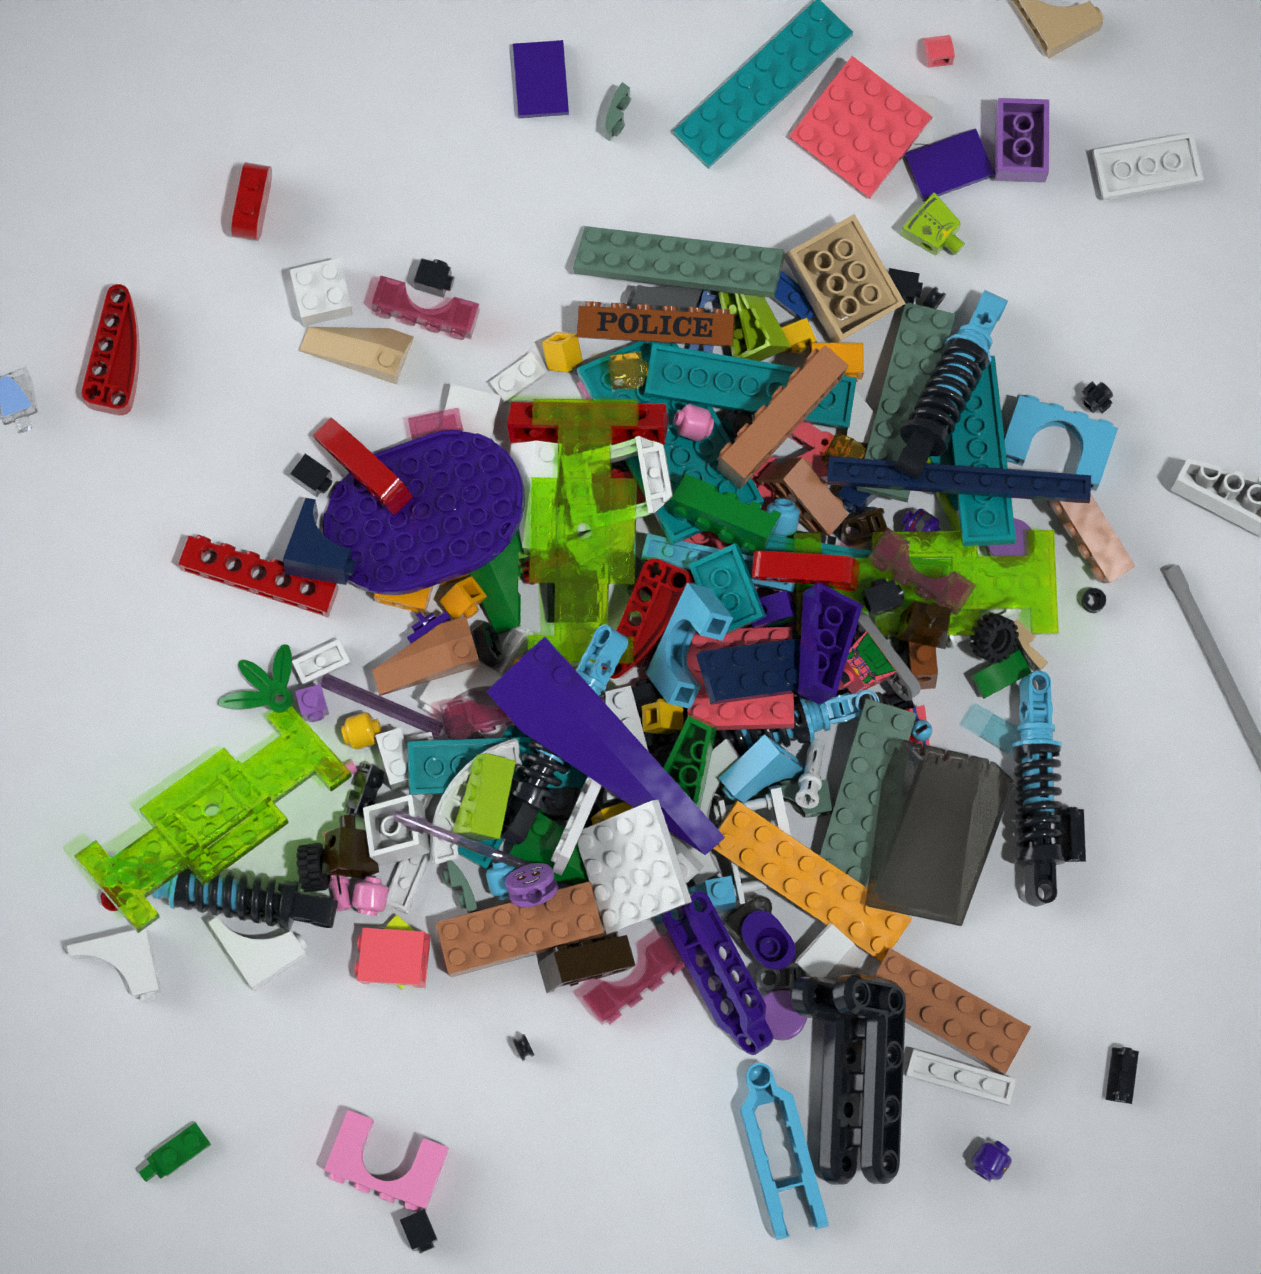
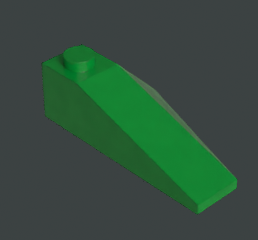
M518 530L501 554L482 568L469 573L470 577L474 578L487 595L482 603L497 634L519 627L521 623V594L518 592V577H521V568H518L521 540Z

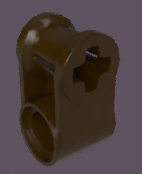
M874 509L865 514L847 519L839 533L842 543L847 546H855L891 535V529L887 528L883 516L885 513L884 509ZM853 527L857 529L859 535L856 537L849 536L846 528Z

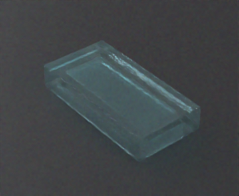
M978 704L975 705L963 725V728L1007 754L1020 734L1017 727Z

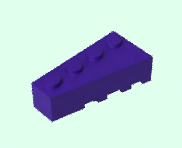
M820 582L803 592L798 694L819 705L835 697L863 607L862 604Z

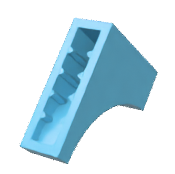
M764 734L719 779L725 785L722 790L730 799L734 800L737 798L745 803L757 792L777 781L787 778L799 779L804 774L805 767L795 755Z
M732 876L705 880L699 885L688 888L689 894L698 891L707 894L717 913L735 909L736 898ZM695 899L694 907L698 912H700L701 904L697 899ZM676 909L671 910V916L675 920L678 919V912ZM660 915L655 916L656 924L663 923Z

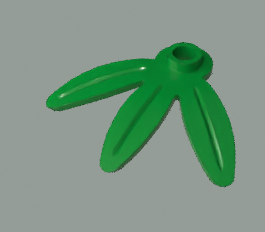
M281 645L276 653L273 663V680L255 663L244 659L240 660L238 666L241 673L259 692H235L221 698L218 702L220 707L227 709L243 710L268 705L274 712L281 713L287 711L293 703V696L286 688L292 669V655L289 645ZM279 695L284 696L283 701H281V702H276V701H275V698H276L277 696H279Z

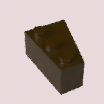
M617 933L605 935L602 937V941L593 942V939L580 941L577 943V947L569 948L568 944L553 948V953L538 962L546 993L553 992L561 986L569 984L570 986H575L581 981L594 978L596 980L628 971L635 966L627 935L618 937Z

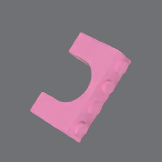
M347 1110L324 1170L330 1174L328 1179L344 1184L345 1180L355 1183L354 1189L367 1194L370 1189L380 1193L378 1198L391 1203L398 1199L405 1202L404 1208L419 1212L420 1208L427 1210L449 1148L423 1138L415 1161L406 1175L393 1181L379 1180L368 1173L363 1162L364 1147L374 1120Z

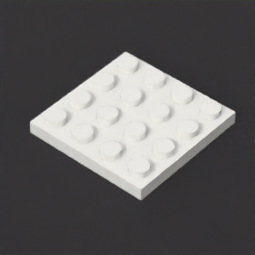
M659 800L647 802L582 830L577 845L588 879L592 883L606 934L615 933L692 902Z

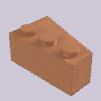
M802 457L775 459L759 476L757 481L761 485L767 483L777 493L775 495L776 499L785 498L792 500L800 510L799 521L812 533L830 536L849 515L843 508V502L830 492L827 483L816 475L808 460Z

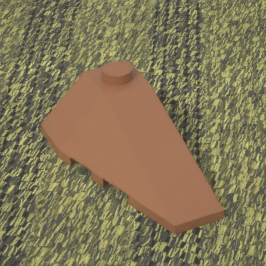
M466 616L439 624L373 669L372 672L379 696L480 667Z

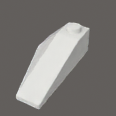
M543 441L511 444L510 456L520 471L525 489V507L519 526L522 549L548 552L563 456V444Z

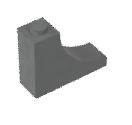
M638 285L636 292H630L626 306H629V309H637V304L652 305V310H662L663 306H677L678 311L688 312V307H698L704 289L671 285L666 287Z

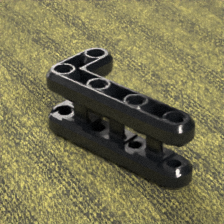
M861 974L841 975L837 980L817 976L800 977L793 985L790 993V1001L793 1008L803 1017L823 1020L824 1022L818 1154L820 1174L829 1184H848L856 1173L858 1149L860 1148L861 1171L867 1181L872 1184L890 1183L897 1175L900 1166L906 1012L904 991L892 980ZM863 1040H864V1043H865V1058H864V1065H863V1072H862V1068H861V1057H862V1047H863ZM861 1093H862V1097H863L862 1119H861V1126H859V1124H860V1122H859V1107H860V1099H861Z

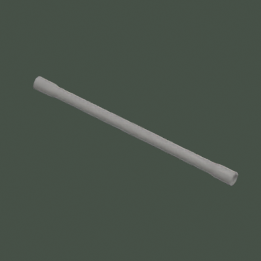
M1176 565L1166 570L1165 573L1174 592L1178 595L1261 765V734L1190 592L1189 584L1180 566Z

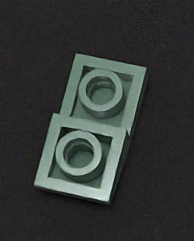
M623 82L615 92L608 109L605 127V139L608 141L614 135L618 136L625 126L624 113L622 111L628 107L631 98L630 87Z
M452 860L447 861L448 869H443L446 885L451 884L452 891L463 889L462 893H458L461 909L466 908L468 914L477 912L476 901L467 879Z

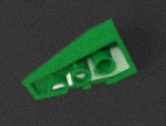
M539 812L526 839L521 844L514 845L507 858L508 862L517 864L519 868L528 864L544 863L553 869L555 862H552L551 858L558 846L564 828ZM577 843L562 875L554 872L556 882L571 885L589 882Z

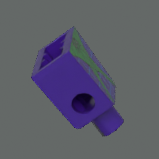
M785 590L759 598L763 609H767L766 617L749 625H753L754 629L771 628L799 621L793 596Z

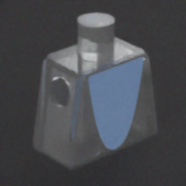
M23 367L0 376V419L4 425L14 422L18 433L31 430L33 427L28 416L36 414L38 407L31 375L27 367Z

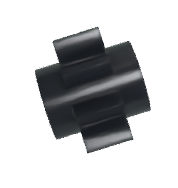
M1092 381L1083 389L1082 393L1085 396L1081 398V401L1091 413L1099 410L1103 414L1111 407L1112 401L1110 399L1113 397V393L1103 382L1095 385Z

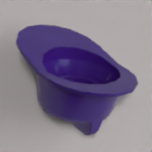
M764 910L748 914L743 921L741 932L742 938L754 958L764 967L772 970H779L789 966L794 960L796 953L795 943L779 920L772 913Z

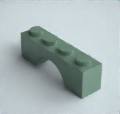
M828 779L822 780V787L818 791L819 803L811 809L803 808L796 803L795 797L800 787L798 783L795 784V780L779 782L783 800L796 806L804 818L831 815L832 806ZM768 786L757 792L747 801L765 797V794H769ZM723 793L725 806L734 804L738 800L737 798L732 800Z

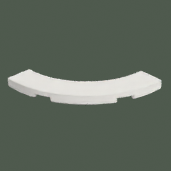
M516 738L502 742L481 753L515 760V768L522 765L519 743ZM473 760L454 777L437 806L430 833V857L433 865L459 859V835L451 834L471 774Z
M729 739L724 740L712 750L700 808L708 819L713 796L718 786L722 783L719 777L740 758ZM681 839V842L704 865L692 878L696 885L703 883L705 880H710L720 873L711 851L704 855Z

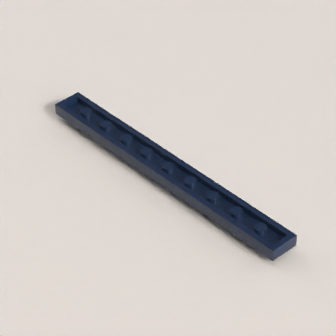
M829 456L827 485L1090 503L1091 475L926 463L919 480L894 469L897 461Z

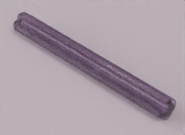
M325 674L321 681V687L427 733L432 732L434 736H439L442 731V722L335 676Z

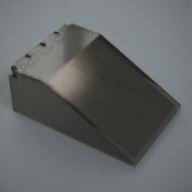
M902 740L899 748L894 747L881 785L866 905L872 908L962 926L1014 785V780L996 762H990L989 759L973 755L969 757L968 754L947 750L945 753L943 748L923 745L922 747L921 743Z

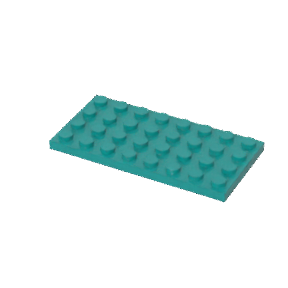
M639 341L577 368V374L593 403L666 404L669 423L664 448L673 494L684 475L688 474L715 485L719 493L729 491L737 494L743 503L750 504L754 501L761 505L764 504V500L752 478L739 490L717 470L719 453L731 441L712 407L644 395L652 344L679 347L676 343ZM688 404L707 409L711 413V418L714 419L710 436L708 438L704 437L699 442L678 435L677 425L673 424L676 412L682 410ZM638 455L624 459L646 499ZM671 498L654 513L670 545L703 532V530L696 527L694 522L686 518H678L668 509Z

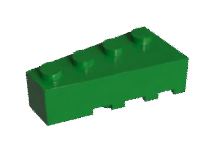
M693 714L688 716L664 769L700 809L717 726Z

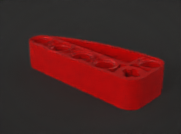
M115 284L108 289L81 394L90 409L123 416L131 411L134 403L139 374L140 342L137 315L130 292L126 286ZM117 295L126 296L125 300L121 303L113 301ZM111 319L120 320L119 324L115 327L107 326ZM105 343L114 344L110 351L101 350ZM106 367L107 372L104 375H95L96 369ZM95 392H98L100 396H95L94 400H91L90 395L93 396ZM122 396L126 398L123 405L116 406L113 404L117 397Z
M332 417L312 435L329 454L393 515L398 513L413 498L404 483Z
M660 558L649 559L645 562L616 630L622 635L629 636L632 640V646L630 649L625 650L619 660L622 664L621 672L619 674L613 673L610 678L616 679L627 675L661 641L686 587V584L682 588L676 586L674 577L676 574L682 573L686 577V584L687 582L693 584V575L689 570ZM658 563L662 573L656 574L654 577V571L651 570V566H657ZM644 587H648L652 591V598L648 602L642 600L640 592ZM634 611H638L642 615V622L638 626L633 625L630 620V616Z

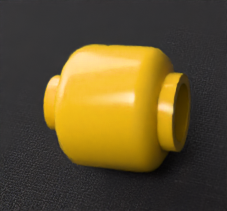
M367 712L346 718L345 725L341 726L345 744L347 746L350 745L355 750L376 745L375 735L382 733L378 718L373 719L372 715Z

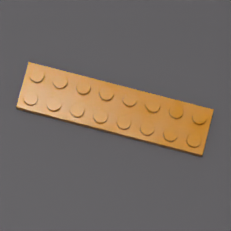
M738 800L717 828L725 838L713 848L714 850L826 925L832 923L854 944L881 962L884 960L888 950L894 947L913 919Z

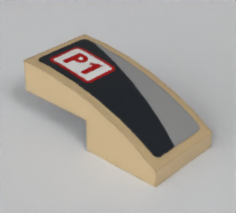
M1016 619L1014 624L1018 627L1016 632H1019V637L1015 638L1018 641L1016 646L1034 671H1042L1048 662L1030 646L1036 636Z

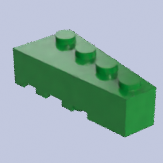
M688 474L684 475L673 497H671L668 507L678 518H686L694 522L696 527L718 535V538L725 543L738 544L741 550L750 556L754 555V551H764L775 533L781 513L775 510L771 514L761 510L762 505L754 501L750 504L743 503L738 498V495L732 492L719 493L715 485Z

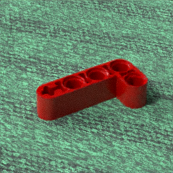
M754 551L751 578L758 581L816 584L820 582L824 585H831L838 590L856 591L860 563L853 557L841 555Z

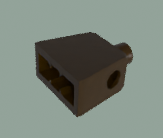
M914 601L900 615L897 639L946 649L951 609L940 606L937 603L929 604Z
M354 815L340 816V827L325 835L322 873L360 879L379 873L378 863L370 858L366 830L356 829Z

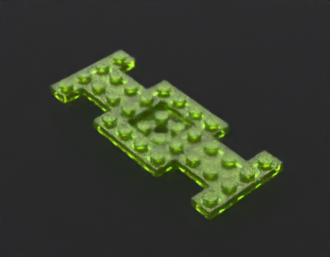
M533 399L532 425L558 426L557 478L531 477L529 583H555L554 636L528 635V651L542 638L546 637L568 662H580L593 639L595 631L602 625H608L609 584H635L637 479L611 478L612 426H638L637 399ZM582 524H588L592 529L590 537L582 539L578 534V529ZM557 528H558V557H557ZM627 637V649L622 654L618 663H633L634 637Z
M1028 530V556L978 557L977 546H963L961 531L873 532L872 558H855L860 563L857 590L843 591L835 589L831 585H826L862 604L861 611L867 612L861 593L865 589L871 588L870 583L885 578L886 581L894 579L895 584H899L903 590V605L892 611L875 616V626L884 637H897L900 615L914 601L929 604L937 603L940 606L951 609L948 636L974 635L975 632L972 631L973 626L978 627L976 622L980 619V610L1030 609L1031 633L1034 635H1057L1059 633L1054 530ZM795 533L794 553L822 554L821 533ZM919 558H951V559H919ZM920 579L930 581V592L924 593L919 590L918 581ZM795 583L797 639L801 638L803 592L815 584Z
M292 706L285 712H272L267 716L268 723L280 736L243 763L239 760L236 761L224 747L139 808L141 815L153 828L111 858L96 840L74 855L80 866L137 933H140L160 918L159 913L146 898L179 873L188 868L204 886L289 823L288 818L275 803L309 778L316 775L332 792L352 777L351 771ZM215 806L219 808V812L216 815L209 816L205 814L209 807Z

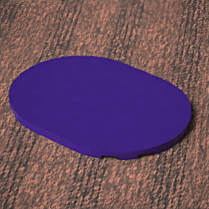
M461 430L439 431L374 454L404 483L413 496L398 513L393 515L349 473L334 488L323 519V535L331 542L351 549L352 559L356 561L355 572L353 576L350 575L348 578L351 583L363 590L381 595L410 594L476 571L501 554L509 545L520 526L525 507V489L520 471L514 460L506 450L492 439L479 433L474 434L462 432Z

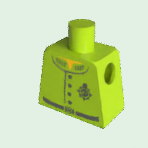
M935 193L927 199L903 226L901 232L903 238L933 255H938L944 247L957 255L965 245L955 235L959 231L960 221Z

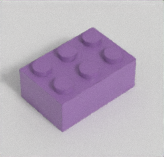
M998 98L995 108V181L1046 182L1049 173V99Z

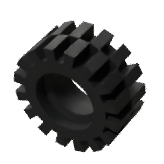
M990 612L989 615L984 614L982 616L983 620H977L978 627L973 626L972 631L975 633L970 635V640L974 642L970 643V647L973 648L972 652L976 656L991 663H1002L1003 658L1006 660L1009 658V652L1012 654L1014 652L1012 647L1018 643L1015 640L1016 637H1019V632H1016L1018 627L1014 624L1013 620ZM997 633L996 638L992 643L993 637Z
M323 844L299 845L297 848L298 853H296L298 859L296 864L298 866L299 883H301L303 892L326 890L328 888L329 875L322 873Z

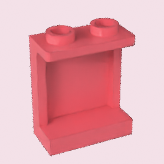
M362 928V935L358 936L357 948L360 951L359 961H356L355 964L357 981L362 984L380 983L426 988L431 935L423 931Z

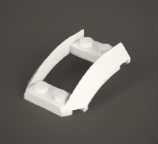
M637 436L634 439L615 445L584 451L580 454L562 456L575 533L616 525L651 515L673 497L665 448L663 444ZM638 455L646 502L599 514L591 467L621 461Z

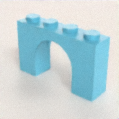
M1019 395L1005 436L1007 462L1023 466L1035 434L1046 427H1062L1074 434L1080 445L1081 454L1075 474L1091 475V490L1097 491L1118 428L1114 427L1110 421L1103 419L1096 421L1088 418L1089 416L1083 412L1074 411L1072 413L1064 410V407L1059 404L1049 403L1048 405L1039 402V399L1035 396Z
M687 582L646 671L647 676L663 698L671 705L691 709L701 688V685L692 675L687 665V653L696 631L701 636L723 641L733 619L724 605L708 587Z

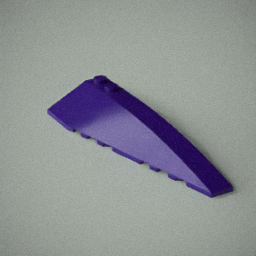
M546 637L533 646L486 691L523 733L634 808L653 800H659L668 831L702 854L706 855L725 838Z

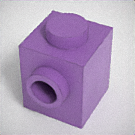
M321 684L295 691L304 722H317L324 719V716L329 715Z

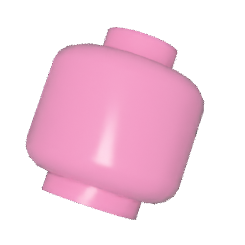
M688 404L682 410L676 412L673 424L677 425L678 435L699 442L704 437L708 438L710 436L714 419L711 418V413L707 409Z
M366 876L365 881L355 883L352 905L357 908V913L377 916L378 912H383L386 908L389 889L386 885L381 884V879Z

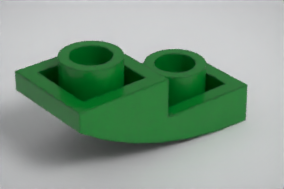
M1017 650L1010 654L1007 660L1003 658L1002 663L991 664L971 677L982 698L985 699L1032 672L1021 651Z

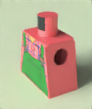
M868 631L852 642L838 690L847 687L852 694H856L882 683L897 672Z

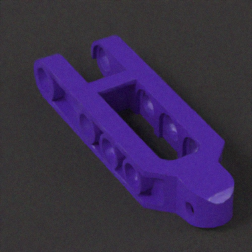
M704 892L690 894L691 903L675 908L678 912L677 920L671 916V910L661 914V919L718 1027L731 1035L743 1051L750 1055H756L770 1046L773 1041V1034L765 1020L766 1004L710 898ZM695 899H697L701 904L700 912H698L694 907ZM720 946L726 951L725 960L719 954ZM697 954L703 959L702 967L696 963ZM733 970L739 976L738 983H735L732 979ZM709 978L715 982L714 991L709 988ZM745 994L751 998L750 1007L745 1004ZM722 1001L728 1007L727 1014H724L721 1010ZM747 1038H749L751 1041L750 1045L746 1044Z

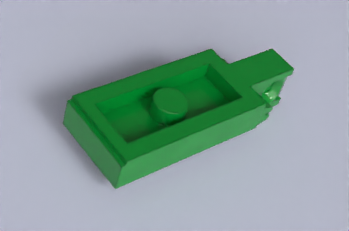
M195 1122L153 1152L147 1158L150 1164L139 1171V1174L146 1182L155 1175H158L160 1179L165 1176L168 1177L212 1144Z

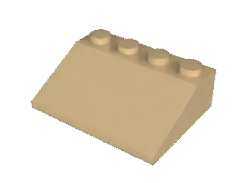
M855 214L785 254L784 259L832 343L844 340L906 304Z

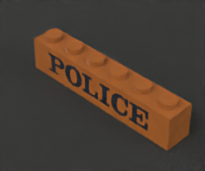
M585 301V306H579L577 337L728 347H733L735 315L729 314V309H714V313H704V308L688 307V312L678 311L677 306H663L662 310H652V305L637 304V309L626 308L627 304L611 303V307H601V302Z

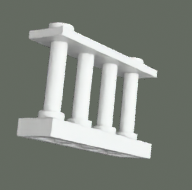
M778 784L768 786L769 794H765V797L743 803L753 811L763 808L773 809L774 819L770 820V822L791 836L782 790ZM718 797L716 798L717 805L713 806L716 821L721 820L722 822L734 804L725 806L723 798ZM729 860L734 881L735 898H737L740 904H745L743 893L771 888L759 879L741 883L738 870L740 866Z

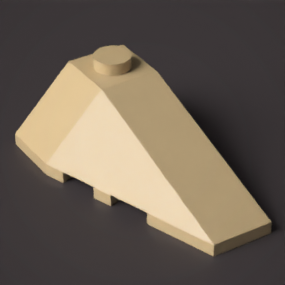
M308 327L300 347V352L397 384L414 336L390 328Z

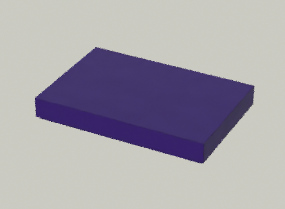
M563 40L514 43L513 54L518 119L569 115Z
M976 128L905 153L904 156L923 202L927 201L933 193L941 196L994 177L995 175Z

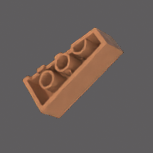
M1092 495L1090 503L1045 500L1077 545L1081 556L1091 565V572L1099 582L1111 583L1135 567Z

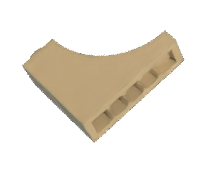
M1012 0L1048 59L1100 31L1103 23L1102 12L1097 6L1094 7L1091 1L1076 6L1062 7L1050 5L1040 0Z

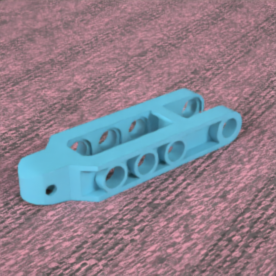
M755 1063L749 1067L746 1073L749 1095L740 1112L776 1241L790 1237L783 1217L784 1212L779 1192L803 1186L815 1230L828 1227L825 1208L793 1094L776 1085L773 1072L767 1064ZM775 1102L781 1107L800 1175L778 1182L773 1180L769 1158L766 1155L762 1141V1132L759 1129L755 1115L758 1106Z

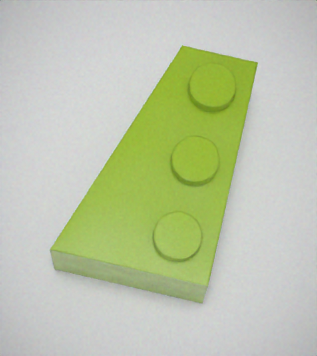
M718 291L722 309H729V314L735 315L734 345L730 347L732 357L763 361L791 348L765 297Z
M487 753L476 756L471 765V774L451 834L479 841L500 839L516 763L515 760Z

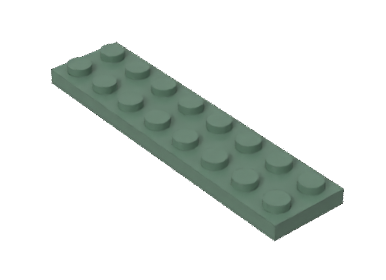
M585 226L573 270L574 274L775 298L785 252L783 249Z
M912 303L905 304L865 459L898 461L902 450L907 445L901 438L900 430L908 422L909 415L914 410V405L919 400L921 392L925 389V384L930 379V374L935 368L936 362L941 358L945 342L951 335L955 313ZM857 487V491L907 503L910 495L909 490Z
M867 698L863 704L819 853L821 857L864 886H866L917 715V713Z

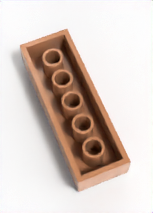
M826 345L820 351L815 348L807 357V361L803 365L804 368L798 367L790 375L786 388L781 385L772 395V399L769 402L770 405L767 407L764 404L755 413L752 424L746 423L737 433L738 436L734 440L735 443L728 442L720 451V456L717 458L719 461L717 470L739 490L843 378L849 365Z
M590 881L559 889L550 900L537 906L518 907L511 902L436 922L447 971L452 977L553 951V948L568 944V946H572L586 939L594 940L606 935Z
M891 948L888 950L874 976L892 980L904 991L906 998L905 1022L997 1074H1006L1031 1026Z

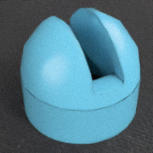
M918 720L913 725L911 735L918 742L927 741L931 737L932 726L926 720ZM924 725H926V726L928 727L926 730L922 731L920 734H917V733L915 732L916 730L920 729V728L923 727Z

